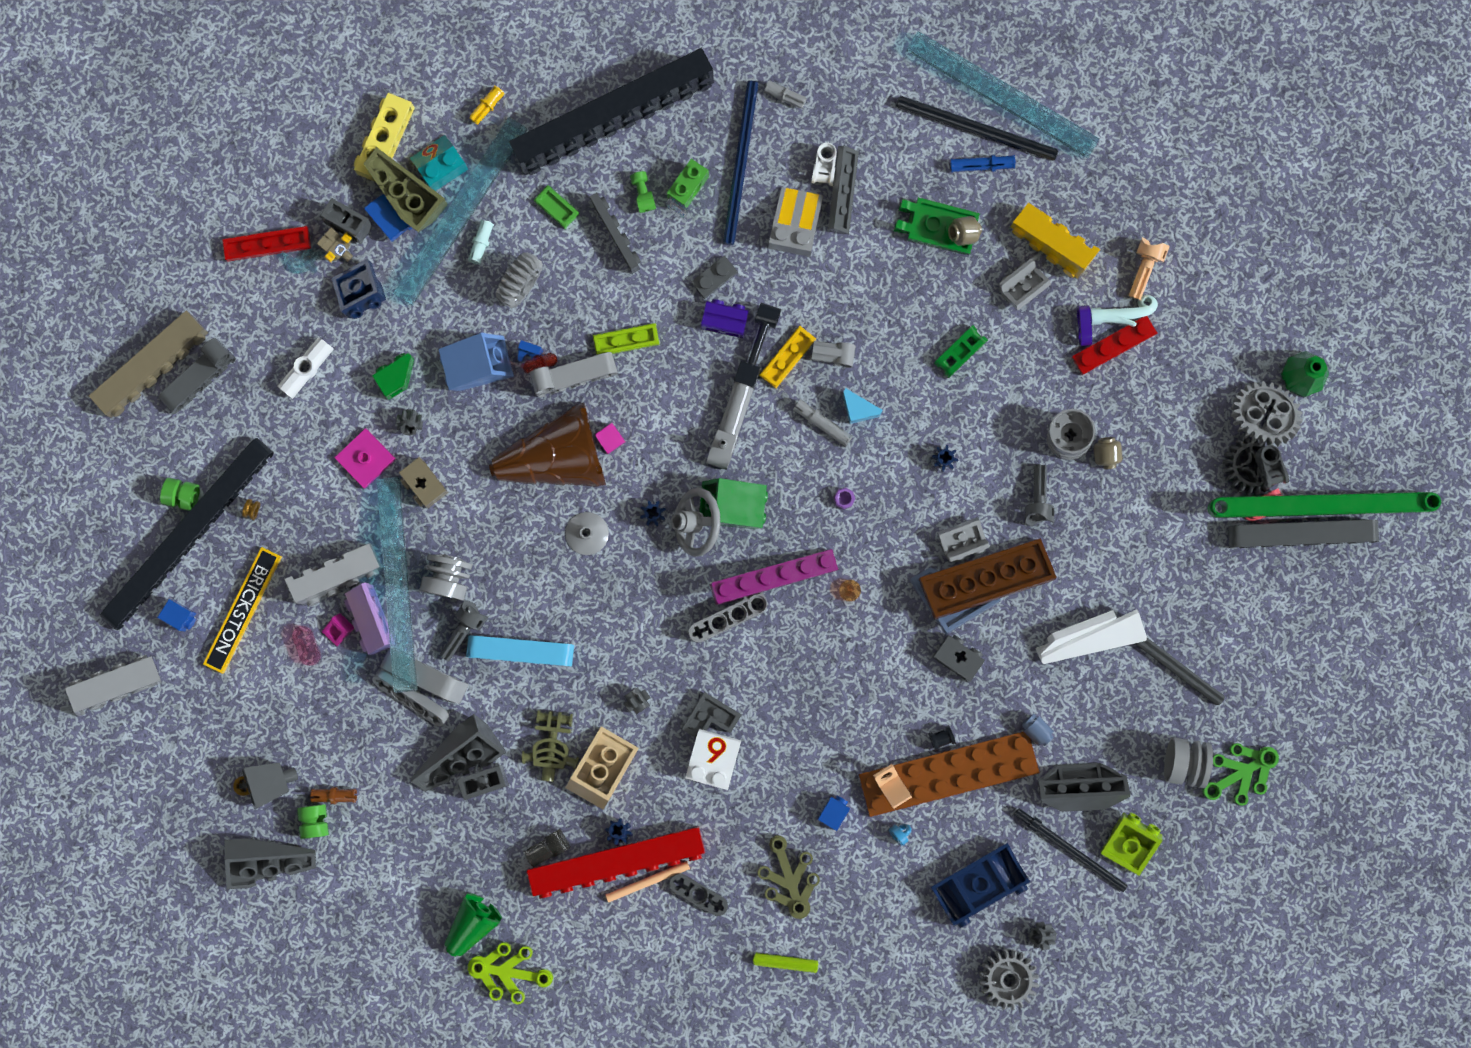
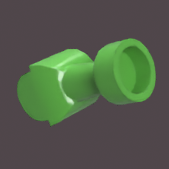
M646 172L633 173L630 175V180L633 185L637 186V205L640 214L655 210L656 206L652 191L648 192L645 182L648 180Z

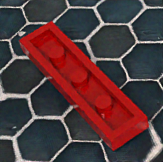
M307 226L222 239L225 260L227 262L311 249L309 228Z
M1148 316L1135 321V327L1128 325L1073 355L1072 359L1081 375L1083 376L1158 334Z

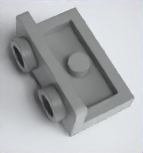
M1031 258L1027 262L1022 263L1012 274L1004 277L999 283L1001 295L1015 309L1019 310L1049 287L1051 282L1036 268L1035 261Z
M978 517L937 532L944 555L949 562L961 561L965 556L982 553L986 548L990 547Z

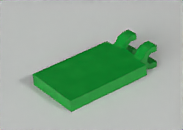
M919 197L916 203L902 200L898 211L910 213L908 223L897 220L894 232L907 233V240L970 255L973 244L958 246L951 241L948 229L954 219L972 216L978 221L980 213Z

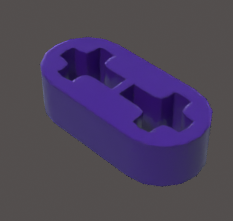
M1077 306L1079 345H1092L1090 306Z

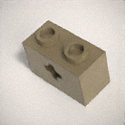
M418 457L399 472L403 477L400 479L401 483L407 490L411 488L416 495L413 498L420 507L424 505L430 508L449 493L421 457ZM421 479L426 481L424 489L419 487L420 483L418 481Z

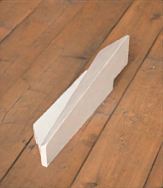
M1137 609L1119 618L1116 617L1112 610L1052 633L1047 637L1048 643L1037 647L1036 652L1041 662L1047 664L1147 640V636Z

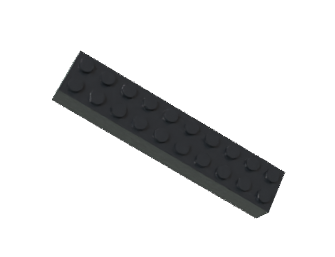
M701 47L510 140L509 143L524 175L528 173L529 175L536 174L541 170V167L547 164L549 166L554 165L560 161L559 158L565 155L573 156L579 152L580 148L584 146L591 147L598 142V139L604 136L606 138L614 136L617 133L616 130L623 127L625 129L630 128L636 124L637 120L641 118L649 119L654 116L655 111L660 109L667 110L674 105V102L680 99L682 101L688 100L693 96L692 93L699 90L703 92L710 89L714 83L713 68Z

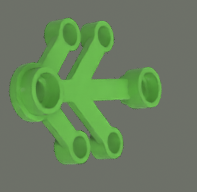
M1240 743L1232 744L1230 746V753L1233 756L1244 755L1255 759L1249 764L1227 759L1221 754L1213 755V766H1223L1237 771L1216 783L1208 782L1206 788H1202L1204 797L1209 800H1216L1221 796L1223 789L1241 779L1239 791L1235 794L1234 801L1237 805H1246L1249 800L1247 795L1252 774L1259 768L1258 781L1253 784V791L1259 795L1265 794L1269 770L1275 767L1279 761V755L1272 747H1263L1257 751L1243 747ZM1237 745L1241 749L1240 753L1238 754L1234 753L1233 751L1234 747ZM1267 753L1271 756L1269 762L1264 760V755ZM1218 756L1222 759L1220 765L1215 763V758ZM1258 784L1263 785L1264 789L1262 792L1257 791L1256 787ZM1209 787L1214 788L1215 792L1213 795L1208 794L1207 790ZM1239 795H1243L1245 797V801L1243 803L1238 802Z

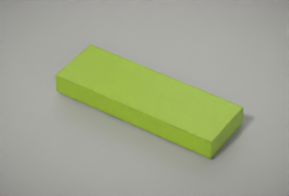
M656 323L593 335L596 355L607 352L616 354L660 345Z

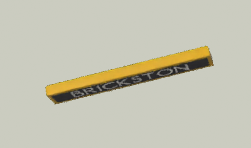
M263 547L260 548L203 665L222 674L225 673L282 556Z

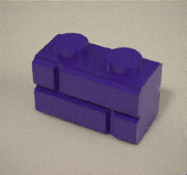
M712 299V302H706L701 329L743 338L749 310H745L743 305L733 304L731 307L724 305V302L721 300Z

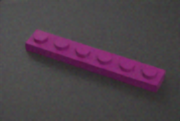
M830 549L712 582L709 585L715 604L719 605L835 572L839 569L833 550Z

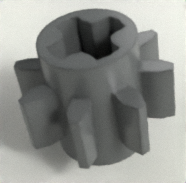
M413 409L403 410L402 415H397L396 417L397 430H401L404 435H416L417 429L422 430V415H418Z
M637 687L624 696L627 700L624 706L628 712L634 710L637 715L650 706L647 700L651 697L645 689L640 691Z
M1037 922L1036 927L1030 928L1029 940L1034 944V948L1050 950V945L1056 944L1057 933L1052 928V924Z

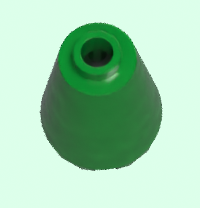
M468 893L463 898L444 943L446 951L451 956L464 955L501 922L502 916L491 903L489 907L483 904L484 898Z

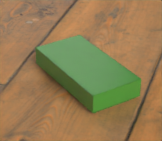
M549 185L534 199V202L564 229L579 215V212Z

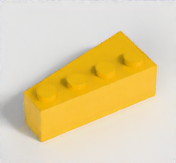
M1029 202L1011 225L1014 235L1020 239L1024 237L1028 240L1032 249L1037 252L1041 250L1047 255L1046 258L1054 265L1058 263L1064 268V273L1071 278L1075 276L1078 279L1100 251L1096 246H1093L1092 249L1084 243L1085 239L1081 236H1071L1064 225L1059 223L1053 224L1052 218Z

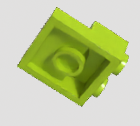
M1123 812L1112 829V834L1101 849V854L1140 876L1161 844L1162 834L1157 826L1153 824L1147 826L1141 823V818L1136 814L1129 813L1127 815Z

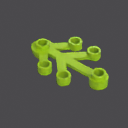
M507 942L500 943L497 949L488 956H476L469 961V974L473 978L482 979L490 991V998L494 1001L500 1000L504 992L501 987L496 986L489 974L499 976L510 992L511 1000L514 1004H521L525 1000V993L518 989L511 978L534 981L543 988L548 987L553 982V974L548 969L532 972L513 968L521 961L531 958L533 950L530 946H523L519 953L501 966L491 965V963L500 956H507L511 952V946ZM502 945L508 947L507 953L501 952L500 947ZM523 949H528L530 951V955L528 957L522 955ZM481 964L482 971H476L475 965ZM546 975L548 981L545 983L541 982L540 976ZM493 990H499L500 997H494ZM516 993L522 995L521 1001L515 1000L514 995Z

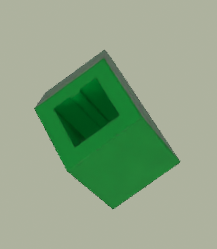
M410 353L398 355L394 358L393 363L388 366L386 364L376 369V373L372 375L388 400L408 389L414 364V358Z

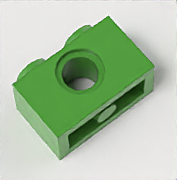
M690 159L668 190V200L672 202L671 198L688 208L709 178V170L693 159Z

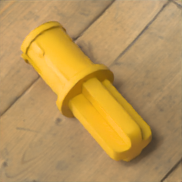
M494 85L490 92L483 99H480V104L470 115V120L475 124H479L489 111L492 112L494 110V106L505 95L504 92Z

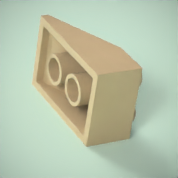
M601 726L565 788L603 810L639 748Z

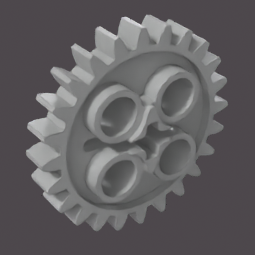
M1264 381L1260 387L1254 382L1252 386L1246 385L1244 390L1241 389L1233 400L1234 403L1231 409L1234 411L1231 417L1236 418L1233 425H1240L1237 431H1244V438L1252 437L1251 443L1258 440L1261 447L1264 442H1267V445L1275 443L1279 447L1282 442L1287 444L1290 439H1293L1301 428L1300 424L1303 420L1300 416L1303 412L1297 410L1300 404H1294L1293 401L1296 397L1289 398L1288 394L1290 391L1287 390L1283 393L1281 385L1276 389L1272 382L1269 387L1266 386ZM1273 400L1274 405L1270 410L1262 428H1259V424L1263 419L1271 401Z

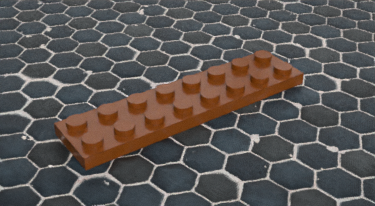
M1023 731L893 765L912 798L894 809L873 776L884 768L861 773L859 778L869 816L873 817L1040 772L1031 739ZM890 772L884 774L881 779L887 777Z

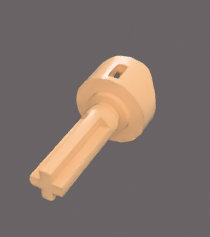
M1142 237L1136 253L1144 259L1140 264L1129 297L1141 300L1154 262H1164L1169 250L1168 245L1164 243L1151 245L1148 240Z

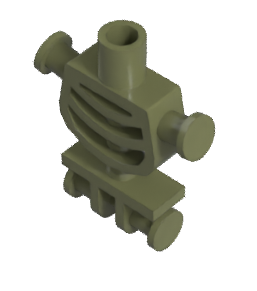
M538 710L536 723L540 721L547 722V727L536 725L535 730L549 731L548 739L537 741L533 745L532 753L522 751V763L526 764V762L533 761L534 766L542 767L541 780L554 782L556 768L564 769L568 765L576 770L579 757H576V759L569 757L568 745L561 740H557L558 732L572 733V729L561 728V724H569V727H572L573 714L569 716L562 715V712H559L558 716H552L553 711L542 713L541 710ZM552 721H557L556 728L551 727ZM548 743L547 748L537 750L540 744ZM557 743L564 748L565 753L556 749ZM547 752L545 757H537L538 754ZM555 753H557V754H559L560 756H562V757H563V761L560 760V759H558V758H556V757H555Z

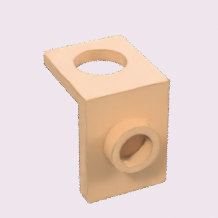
M892 764L873 775L893 809L912 798ZM890 772L887 777L881 779L884 774Z

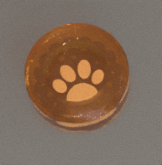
M854 580L844 581L839 588L841 598L848 602L858 599L861 594L860 585Z

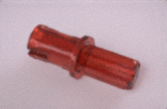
M552 352L545 355H536L533 359L522 363L521 368H523L524 373L528 374L538 368L551 367L557 364V357Z

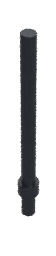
M1020 808L1016 810L1014 815L1028 824L1027 827L1042 834L1120 891L1124 892L1128 886L1126 883L1042 824L1040 819L1035 816L1031 817Z

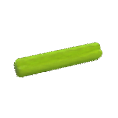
M755 953L753 957V964L755 966L812 973L818 971L819 963L817 960Z

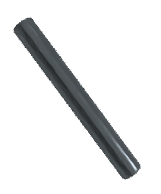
M1147 638L1146 641L1134 643L1215 705H1220L1224 701L1225 696L1150 639Z

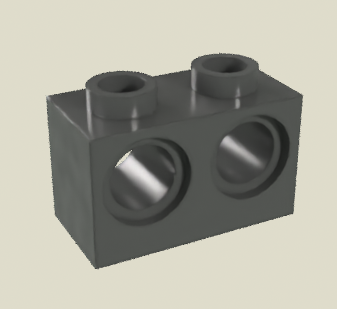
M333 198L330 199L320 215L326 225L343 235L345 233L349 234L352 240L359 244H362L372 228L368 218Z

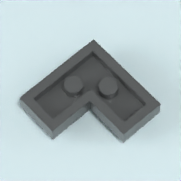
M704 692L682 730L696 738L699 729L707 731L713 722L731 733L742 714Z

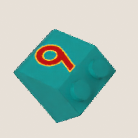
M445 135L410 157L425 182L434 191H437L468 170L465 162Z

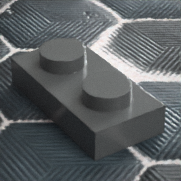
M724 255L692 280L691 283L702 297L706 299L734 277L738 271Z

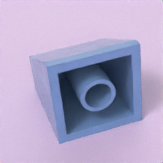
M479 333L439 349L440 362L444 368L445 382L449 390L462 391L514 377L504 336Z

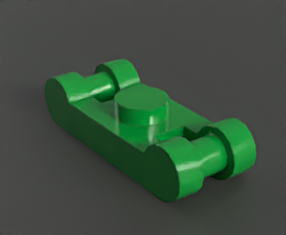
M974 325L934 362L938 368L941 367L946 372L945 375L948 378L988 341L985 336H981L977 332L978 329ZM970 337L976 342L973 346L967 341ZM949 357L956 362L953 366L946 361Z

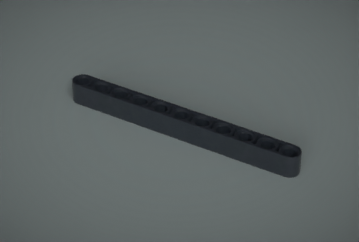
M258 438L252 440L101 612L100 617L116 631L120 630L124 626L123 623L125 621L128 622L137 612V607L140 604L143 605L151 596L152 590L154 588L157 589L165 580L166 574L172 572L182 560L180 558L183 555L186 556L194 547L195 541L197 539L200 540L208 531L209 525L212 522L215 523L225 511L223 509L226 506L229 507L237 498L238 492L240 490L243 491L251 482L252 476L254 474L257 475L265 466L266 460L269 457L272 458L274 452Z

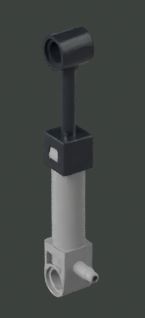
M760 303L755 318V323H758L760 327L748 363L741 361L727 406L707 458V464L725 470L728 469L741 425L761 372V367L756 366L768 328H776L781 313L780 308Z

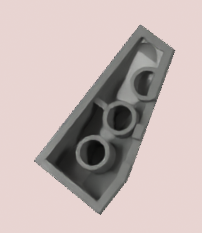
M249 838L224 840L227 889L250 888L257 886L256 881L268 877L270 882L276 880V876L284 872L288 875H294L316 868V850Z

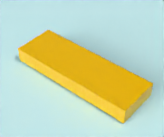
M799 326L759 376L777 389L814 341H816V338Z

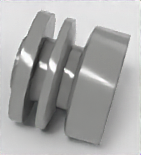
M1067 409L1061 411L1054 417L1048 429L1047 443L1049 449L1060 459H1079L1086 454L1094 441L1096 430L1093 420L1082 410ZM1068 432H1071V435L1075 436L1072 441H1069V438L1065 437Z
M428 554L427 560L435 562L436 565H425V569L433 572V577H422L419 591L464 601L467 587L458 582L459 579H470V575L461 573V570H472L473 565L454 556Z
M1171 737L1165 757V782L1182 785L1187 776L1188 786L1194 787L1196 784L1199 788H1206L1213 768L1212 744L1203 742L1201 745L1200 741H1194L1190 749L1188 739Z

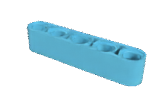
M468 635L466 657L572 667L574 645Z

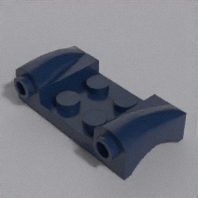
M1006 843L933 885L931 889L953 927L958 925L961 929L971 923L969 918L1009 894L1015 892L1018 896L1028 890L1027 885L1031 881L1017 861L1009 844Z

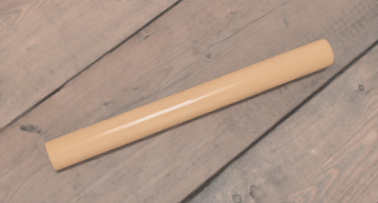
M685 861L606 894L608 902H612L690 869L689 864Z

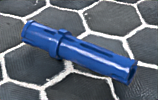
M994 154L991 157L950 159L951 173L978 170L996 172V169H1015L1016 166L1015 155L996 157Z

